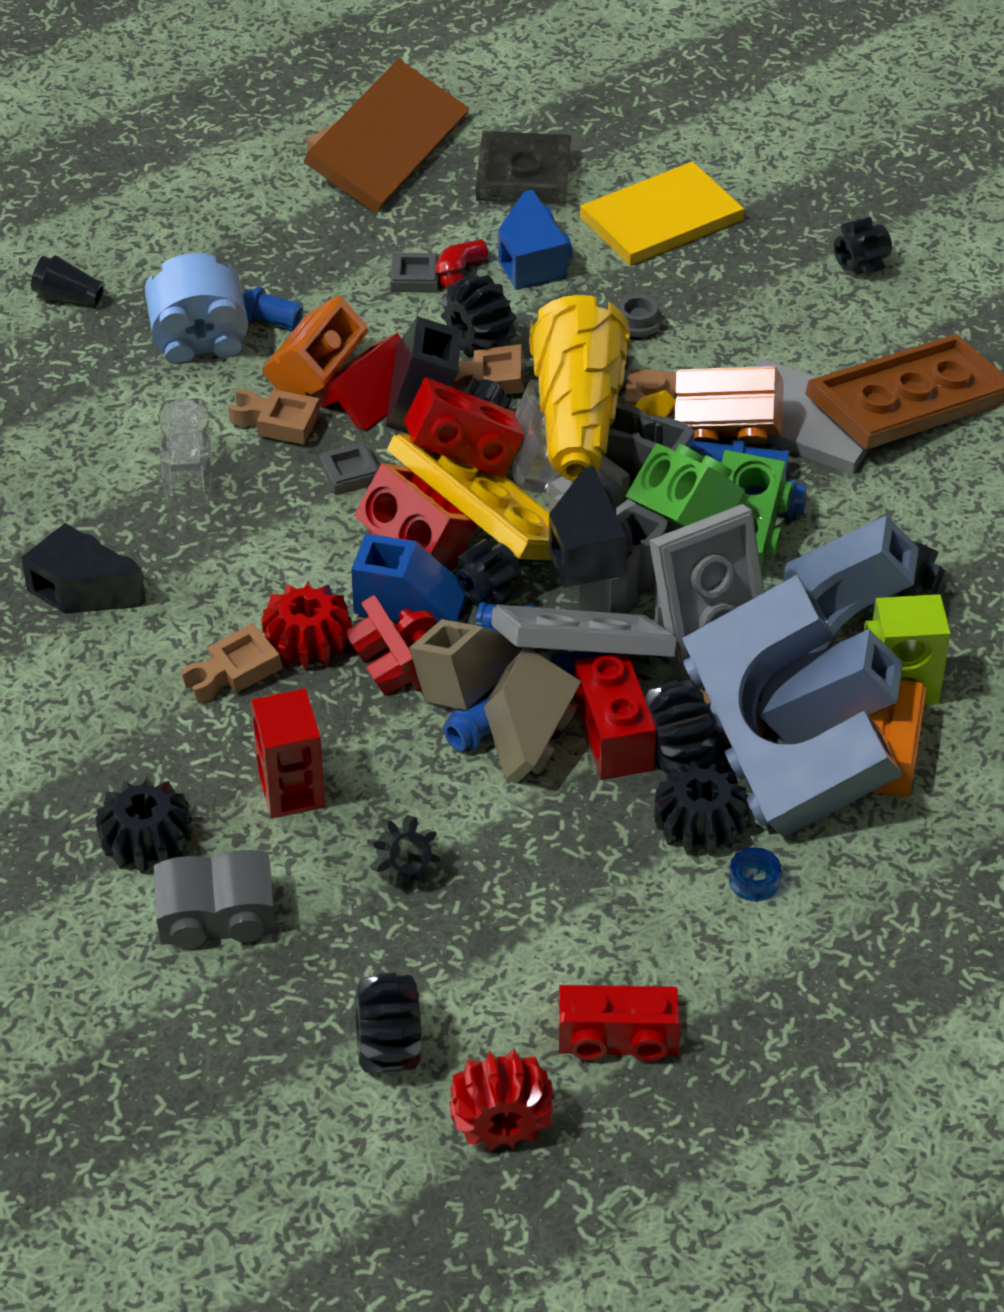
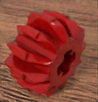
M307 581L304 588L296 589L287 584L283 595H270L268 608L263 610V616L261 617L262 633L265 634V638L278 652L284 666L299 658L301 665L306 670L310 659L317 658V661L327 667L330 654L343 656L346 641H349L345 632L352 628L348 605L345 603L343 595H334L329 584L314 589L309 581Z
M515 1049L505 1056L496 1057L489 1050L487 1059L483 1061L466 1060L465 1071L453 1075V1084L450 1088L452 1101L449 1102L452 1121H455L456 1130L464 1133L468 1144L484 1142L489 1151L499 1144H508L514 1149L516 1142L522 1139L537 1141L538 1130L551 1126L552 1100L555 1098L552 1081L548 1079L547 1071L542 1070L536 1057L520 1059Z

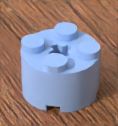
M190 253L176 256L161 265L162 272L153 280L152 274L150 275L145 285V297L152 337L155 345L165 354L166 360L169 363L192 361L194 354L214 352L218 357L235 356L242 349L241 341L244 339L248 329V319L239 275L231 264L228 263V267L217 263L216 256L210 254Z

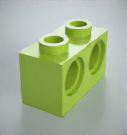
M941 594L876 598L873 620L865 621L864 631L870 629L903 662L900 680L924 684V687H926L924 706L939 705L951 634Z

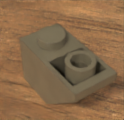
M441 619L409 649L425 702L444 705L453 709L468 710L500 680L506 667L525 647H516L501 633L488 628Z
M525 647L506 667L484 706L505 778L514 783H518L528 772L532 771L535 774H539L555 749L548 741L555 729L561 732L573 717L578 704L571 699L581 681L529 647Z

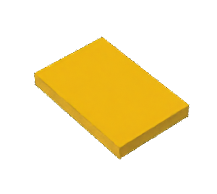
M692 161L580 205V218L631 266L744 220V208Z

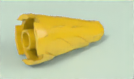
M586 295L565 296L553 300L540 308L536 323L534 324L533 320L531 322L529 336L530 353L533 355L534 374L539 378L541 412L545 413L547 455L553 469L570 481H574L583 468L594 466L597 472L601 467L602 454L607 452L609 428L615 420L617 397L623 386L626 356L630 348V327L623 312L609 301L608 310L596 306L597 297Z

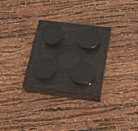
M482 131L476 180V200L517 202L524 191L533 189L541 203L566 204L571 156V135Z

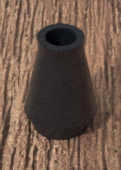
M54 255L52 258L42 256L35 266L31 279V291L40 294L41 300L87 305L95 308L100 301L105 288L104 281L93 278L57 255Z

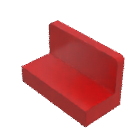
M398 332L372 344L335 372L325 387L309 395L320 399L321 408L339 401L356 428L360 430L370 428L383 418L388 411L396 346L401 340Z

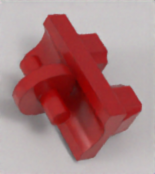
M375 595L371 596L361 603L369 616L347 630L345 634L363 662L387 647L391 650L366 666L384 696L398 690L409 682L412 683L417 692L422 690L409 648L438 623L437 619L428 611L413 612L408 608L400 612L398 616L400 621L395 627Z

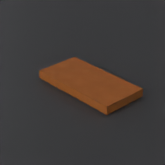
M398 58L307 152L303 163L370 210L378 212L466 117L470 108Z
M954 334L808 380L805 394L867 450L1004 403V374L958 334Z

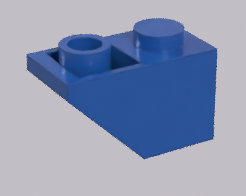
M533 189L523 192L498 229V263L515 290L567 277L568 260L572 259L573 256L572 245L568 235L565 232H560L554 222L550 207L547 205L543 206Z
M365 533L351 568L354 614L369 616L361 603L375 595L390 620L400 621L398 617L400 612L409 608L413 612L428 611L435 616L438 622L441 619L459 622L467 596L461 590L455 575L416 541Z

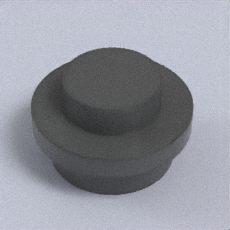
M633 295L621 301L618 309L623 312L628 320L631 337L650 336L660 329L662 314L653 299L643 295Z

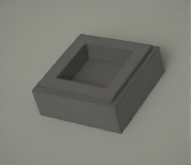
M393 253L390 281L391 292L437 293L439 273H436L435 266L439 259V253Z
M365 442L318 454V463L334 495L368 487L379 469Z

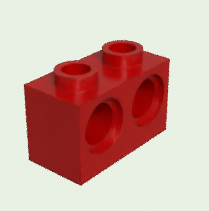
M427 377L424 378L404 419L413 444L504 478L525 436L514 411Z
M381 463L354 514L359 521L369 528V534L416 541L449 571L455 569L459 561L458 556L463 554L478 527L473 520L407 466Z
M612 653L574 660V677L581 681L574 694L573 701L578 704L576 710L600 779L606 780L654 771L656 728L647 708L629 655Z
M306 688L251 699L257 771L271 819L326 808L321 736Z

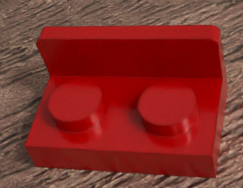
M559 985V1054H573L582 1060H596L604 1055H633L642 1061H656L665 1056H678L680 1040L678 987Z

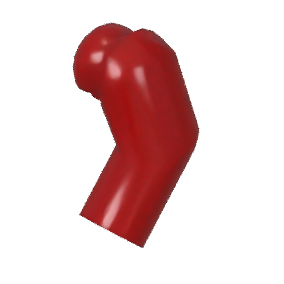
M483 239L452 245L441 252L435 270L436 273L440 274V284L442 287L448 288L455 285L456 281L465 278L462 268L487 261L488 248Z

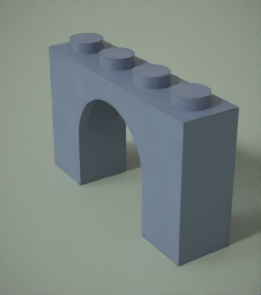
M885 515L786 563L783 582L795 575L800 577L814 594L833 635H835L853 615L865 607L874 604L876 598L889 597L914 585L919 548ZM870 629L827 648L830 643L829 641L785 665L768 680L762 691L758 716L766 723L769 729L775 731L787 744L808 741L862 711L869 715L897 703L903 662Z
M798 575L791 577L682 638L690 655L688 659L683 661L691 680L698 688L705 687L711 700L707 705H709V714L714 723L713 727L719 734L725 732L732 747L725 751L726 757L740 780L747 778L754 793L747 797V802L753 815L762 827L770 824L782 837L803 829L903 775L880 728L865 711L802 743L776 744L766 741L760 736L756 722V708L761 691L768 680L785 665L835 638L814 594Z

